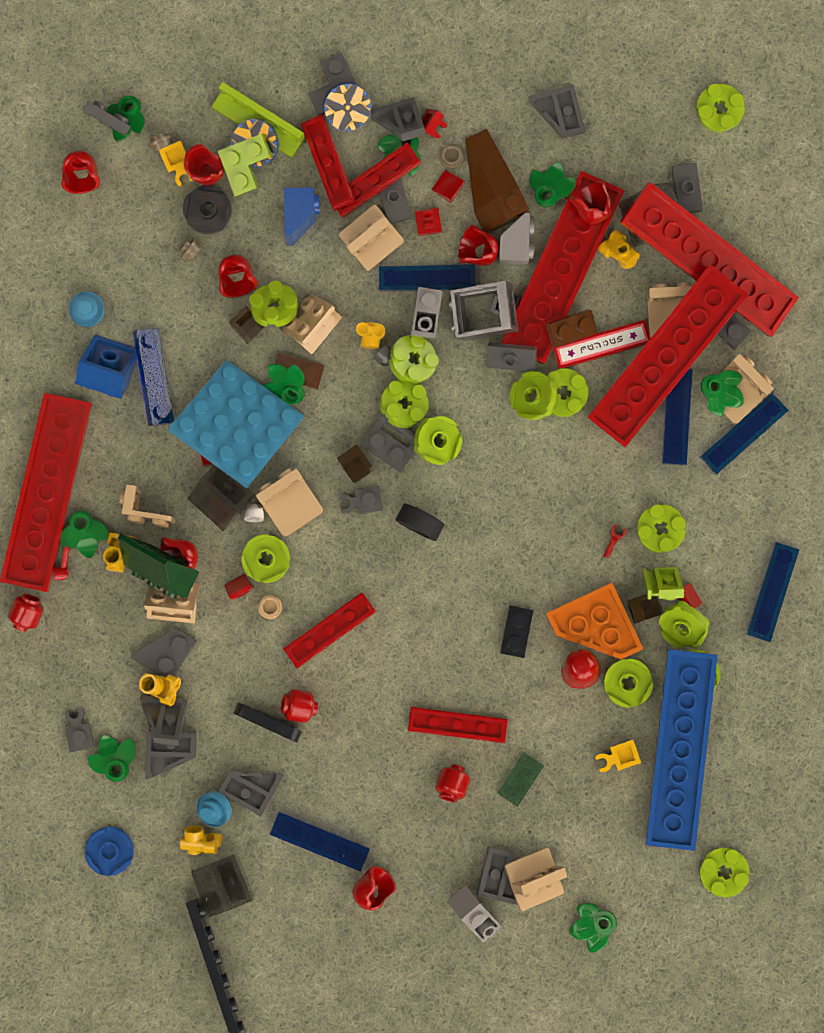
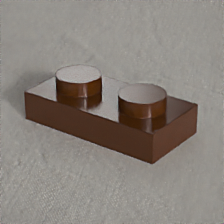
M584 310L546 323L551 347H558L597 333L592 310Z
M281 353L277 354L275 364H281L287 369L292 364L297 365L305 377L302 386L316 390L319 389L325 368L324 365Z

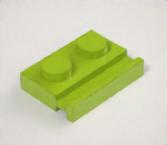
M678 567L653 568V571H647L646 568H642V577L648 599H651L652 596H658L659 599L665 600L684 598V588Z

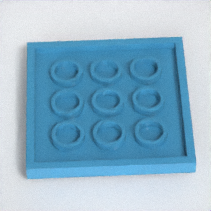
M226 360L171 424L168 432L241 485L248 488L302 422L304 415Z

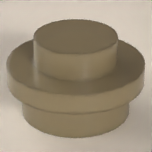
M164 132L151 137L152 142L148 146L149 148L152 147L154 153L158 152L160 149L171 145V136H165Z
M447 145L440 152V162L448 169H455L463 162V152L456 145Z
M195 238L192 242L187 240L180 249L182 253L181 259H187L190 262L201 246L197 244Z

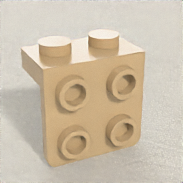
M691 282L678 283L677 287H667V284H655L653 288H649L646 295L650 338L691 289Z
M741 354L724 369L736 371L743 377L737 387L743 394L744 404L737 408L725 407L723 413L733 424L739 423L774 389L771 386L772 381L764 373L760 375L754 369V362L749 357H743ZM714 382L711 383V389L713 391L716 390V384Z
M290 468L278 476L280 480L274 484L266 483L258 489L260 493L256 495L276 527L285 537L291 535L323 513L322 506L297 468L293 471Z
M126 484V490H121L119 503L122 504V514L127 517L128 521L144 524L145 520L152 521L151 524H154V526L168 528L169 524L175 525V519L171 516L138 511L141 490L137 486Z

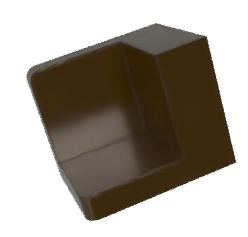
M247 306L229 321L231 327L247 344L265 328V326L258 324L253 319L251 310Z
M357 444L337 457L338 462L353 483L358 482L374 471V468Z
M647 594L627 600L634 624L662 614L656 596L648 599Z

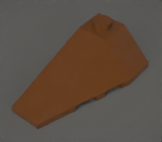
M485 129L466 138L465 143L474 214L482 230L490 233L518 220L523 214L529 213V207L488 130Z

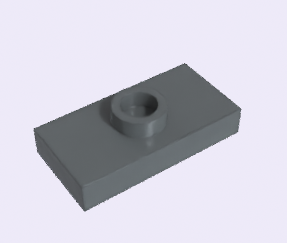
M697 163L672 166L676 202L689 213L702 212L703 206Z
M400 178L380 192L386 218L391 224L412 219L402 179Z
M489 342L487 345V368L527 372L536 371L537 347Z

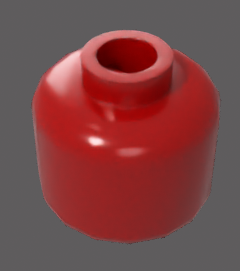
M24 593L22 596L14 599L8 619L13 623L15 629L26 632L27 629H34L38 626L44 610L38 597Z
M291 689L287 694L283 695L280 711L284 713V717L287 720L306 723L312 716L317 714L318 702L314 701V696L311 692Z
M451 764L450 767L440 770L435 785L439 798L452 803L465 798L470 777L464 772V767Z

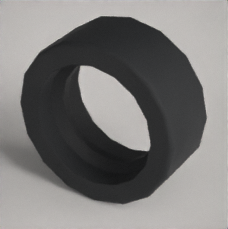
M407 503L403 504L395 519L407 529L432 541H437L445 525L436 517Z

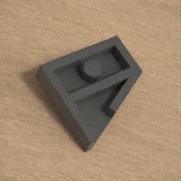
M574 85L529 96L528 99L531 105L562 139L585 133L586 130Z
M414 97L373 109L370 112L373 121L402 141L426 134Z
M96 100L93 104L89 101L83 109L84 114L94 117L102 124L124 136L127 135L131 127L127 125L128 119L118 113L112 116L106 112L107 107Z
M174 628L132 654L130 658L159 676H175L195 645L196 640L179 629Z
M140 695V703L154 743L179 746L188 706L187 700L176 699L175 703L169 706L160 703V699L155 696Z
M147 731L145 779L155 777L196 758L197 733L182 732L179 746L154 743L151 732Z
M230 771L218 792L230 801L261 817L284 774Z
M487 847L476 895L517 905L504 867L505 864L515 860L512 852Z

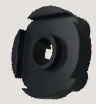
M201 185L186 196L183 203V214L188 225L195 231L202 234H213L222 231L228 224L232 214V207L227 195L220 188L213 185ZM206 204H212L211 208L214 207L213 213H210L208 216L204 215V212L201 213V207L204 208Z

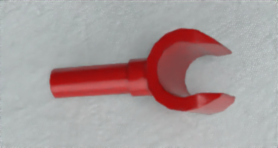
M617 524L610 530L611 539L603 555L604 557H610L617 541L621 540L626 534V528H624L622 535H616L614 529Z
M64 546L61 567H54L53 569L55 581L65 580L69 575L67 562L70 547Z

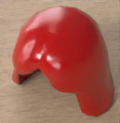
M203 144L192 146L186 152L184 158V167L187 175L202 185H213L220 181L224 174L221 158L209 151Z
M74 151L65 157L62 165L61 186L66 192L85 194L94 191L100 186V178L95 160L88 152ZM88 170L89 173L86 178L79 179L73 171Z
M603 181L594 182L569 197L570 202L574 205L579 215L588 224H598L606 220L611 214L612 202Z
M469 225L460 241L457 255L458 262L485 267L493 264L499 254L497 239L476 226ZM485 244L482 256L478 259L475 249Z
M232 254L223 258L220 262L218 276L221 295L227 298L242 297L256 290L258 282L247 258L242 255ZM244 272L243 279L234 282L228 276Z
M161 538L160 549L176 559L182 555L185 558V564L194 569L196 568L198 551L194 543L183 539Z
M579 649L567 655L564 666L561 669V675L569 687L585 689L591 687L599 680L601 666L590 651Z
M372 866L355 882L352 889L353 899L358 906L365 910H377L396 891V884L390 873L384 868ZM376 885L378 886L377 898H375L373 895V892L376 890Z

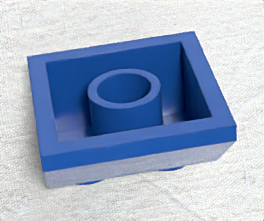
M313 187L284 188L285 238L287 245L293 246L316 222V215H320L319 195H315Z
M94 335L79 360L75 384L121 399L130 383L140 349Z

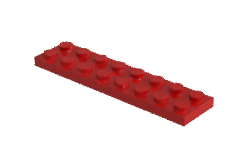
M580 171L575 188L569 197L580 189L603 180ZM605 182L612 202V211L606 220L598 224H588L585 222L568 197L516 310L518 332L505 334L501 342L503 344L537 347L536 362L545 365L553 348L551 347L546 323L567 317L625 191L608 182Z
M651 182L646 183L619 222L695 281L699 279L710 264L749 294L735 312L768 337L774 335L799 299L797 295Z
M710 264L587 418L626 448L749 294Z
M44 393L0 582L49 593L92 403Z

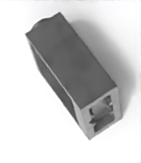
M500 281L450 290L451 298H449L448 303L450 311L453 312L454 319L451 323V328L456 339L466 341L518 332L512 283ZM497 293L501 326L468 332L464 299Z

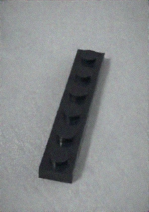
M197 898L187 901L185 904L228 1032L247 1033L243 1021H238L235 1013L239 1011L235 997L230 998L227 989L231 987L227 973L222 974L220 964H223L219 949L214 950L212 941L215 940L211 926H206L204 917L207 916L203 902L199 903Z

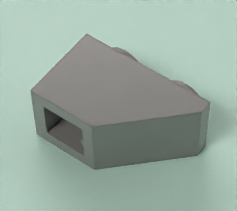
M530 213L523 214L500 236L499 264L528 265L529 259H533L534 244H529V235H534V220H530Z
M418 287L411 336L436 338L442 290Z
M466 885L447 901L459 918L483 943L502 927Z

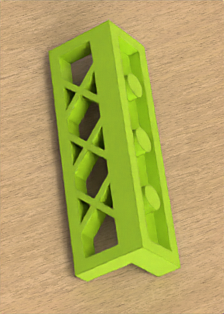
M222 82L219 86L220 94L211 108L237 125L251 119H260L268 122L274 127L279 138L278 151L293 159L305 140L304 133Z

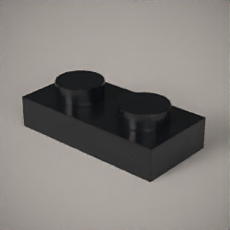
M509 606L500 654L520 658L525 657L534 610Z

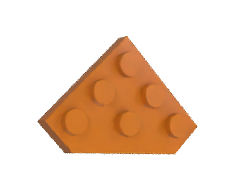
M613 583L546 613L548 621L557 637L618 659L626 658L643 650V646Z

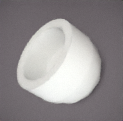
M249 504L244 512V520L248 522H262L264 520V511L261 505Z

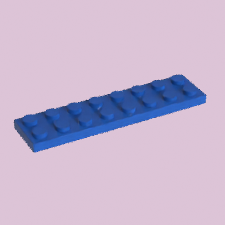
M674 649L667 650L645 842L648 846L691 851L696 849L717 654Z

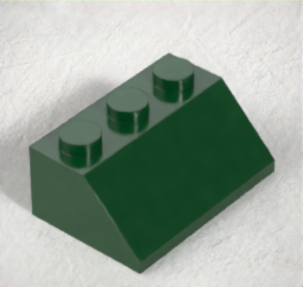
M121 533L119 534L118 541L123 564L132 570L131 575L141 580L148 579L146 584L159 590L163 588L162 593L176 599L177 595L184 598L188 597L199 571L152 544Z

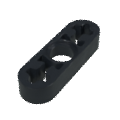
M240 702L237 703L233 714L296 743H298L303 732Z

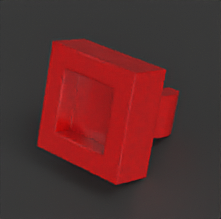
M427 109L421 120L424 125L425 135L439 139L441 136L436 133L437 126L447 128V124L442 121L444 115L438 110Z
M439 208L415 211L418 236L442 233Z

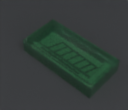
M523 752L497 794L518 807L544 765Z

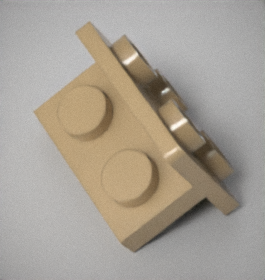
M376 205L370 207L339 233V237L347 245V249L360 261L367 271L373 269L404 243L402 236Z
M310 294L301 302L300 307L297 309L296 317L290 323L284 325L281 331L293 338L308 353L313 354L342 317L335 311V307L314 294Z
M193 584L187 598L177 595L176 599L163 594V588L159 590L149 586L144 603V609L147 610V619L195 624L200 584Z
M545 847L504 865L520 911H525L564 893L560 880L566 878L567 874L564 867L555 866L549 848Z

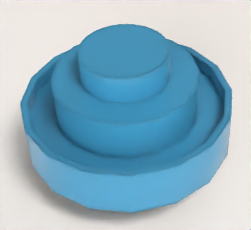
M89 291L80 292L70 301L69 315L77 325L85 328L94 327L103 319L105 306L101 298L95 293Z
M208 791L197 801L196 810L198 816L206 825L215 828L229 821L232 808L228 799L220 792Z

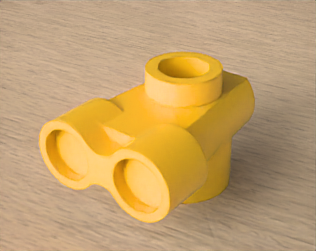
M619 230L613 231L609 239L603 241L598 248L601 254L607 258L611 256L624 269L634 267L640 257V254L626 241V236Z
M360 322L356 326V332L361 336L360 347L379 349L380 339L385 336V327L374 322Z
M109 533L107 540L109 547L103 554L106 570L123 573L125 566L118 541L119 534Z
M144 673L139 681V689L143 693L159 698L160 703L172 706L175 703L176 692L180 687L181 679L172 675L163 677Z
M191 825L184 828V835L180 839L181 850H188L190 855H198L202 852L216 854L218 847H221L222 844L221 833L204 834V828L199 825Z

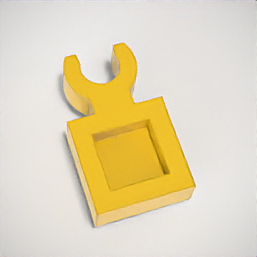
M178 141L160 149L159 152L168 172L170 173L175 170V181L178 186H182L180 177L183 174L187 175L184 167L186 150L182 141Z
M633 739L609 747L610 755L600 753L595 756V760L604 758L607 762L605 767L599 769V772L608 771L614 764L617 771L641 763Z

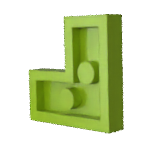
M264 134L218 151L234 196H239L259 188L251 165L272 157Z

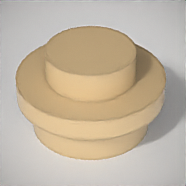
M274 595L264 596L259 601L258 611L266 619H275L282 612V602Z

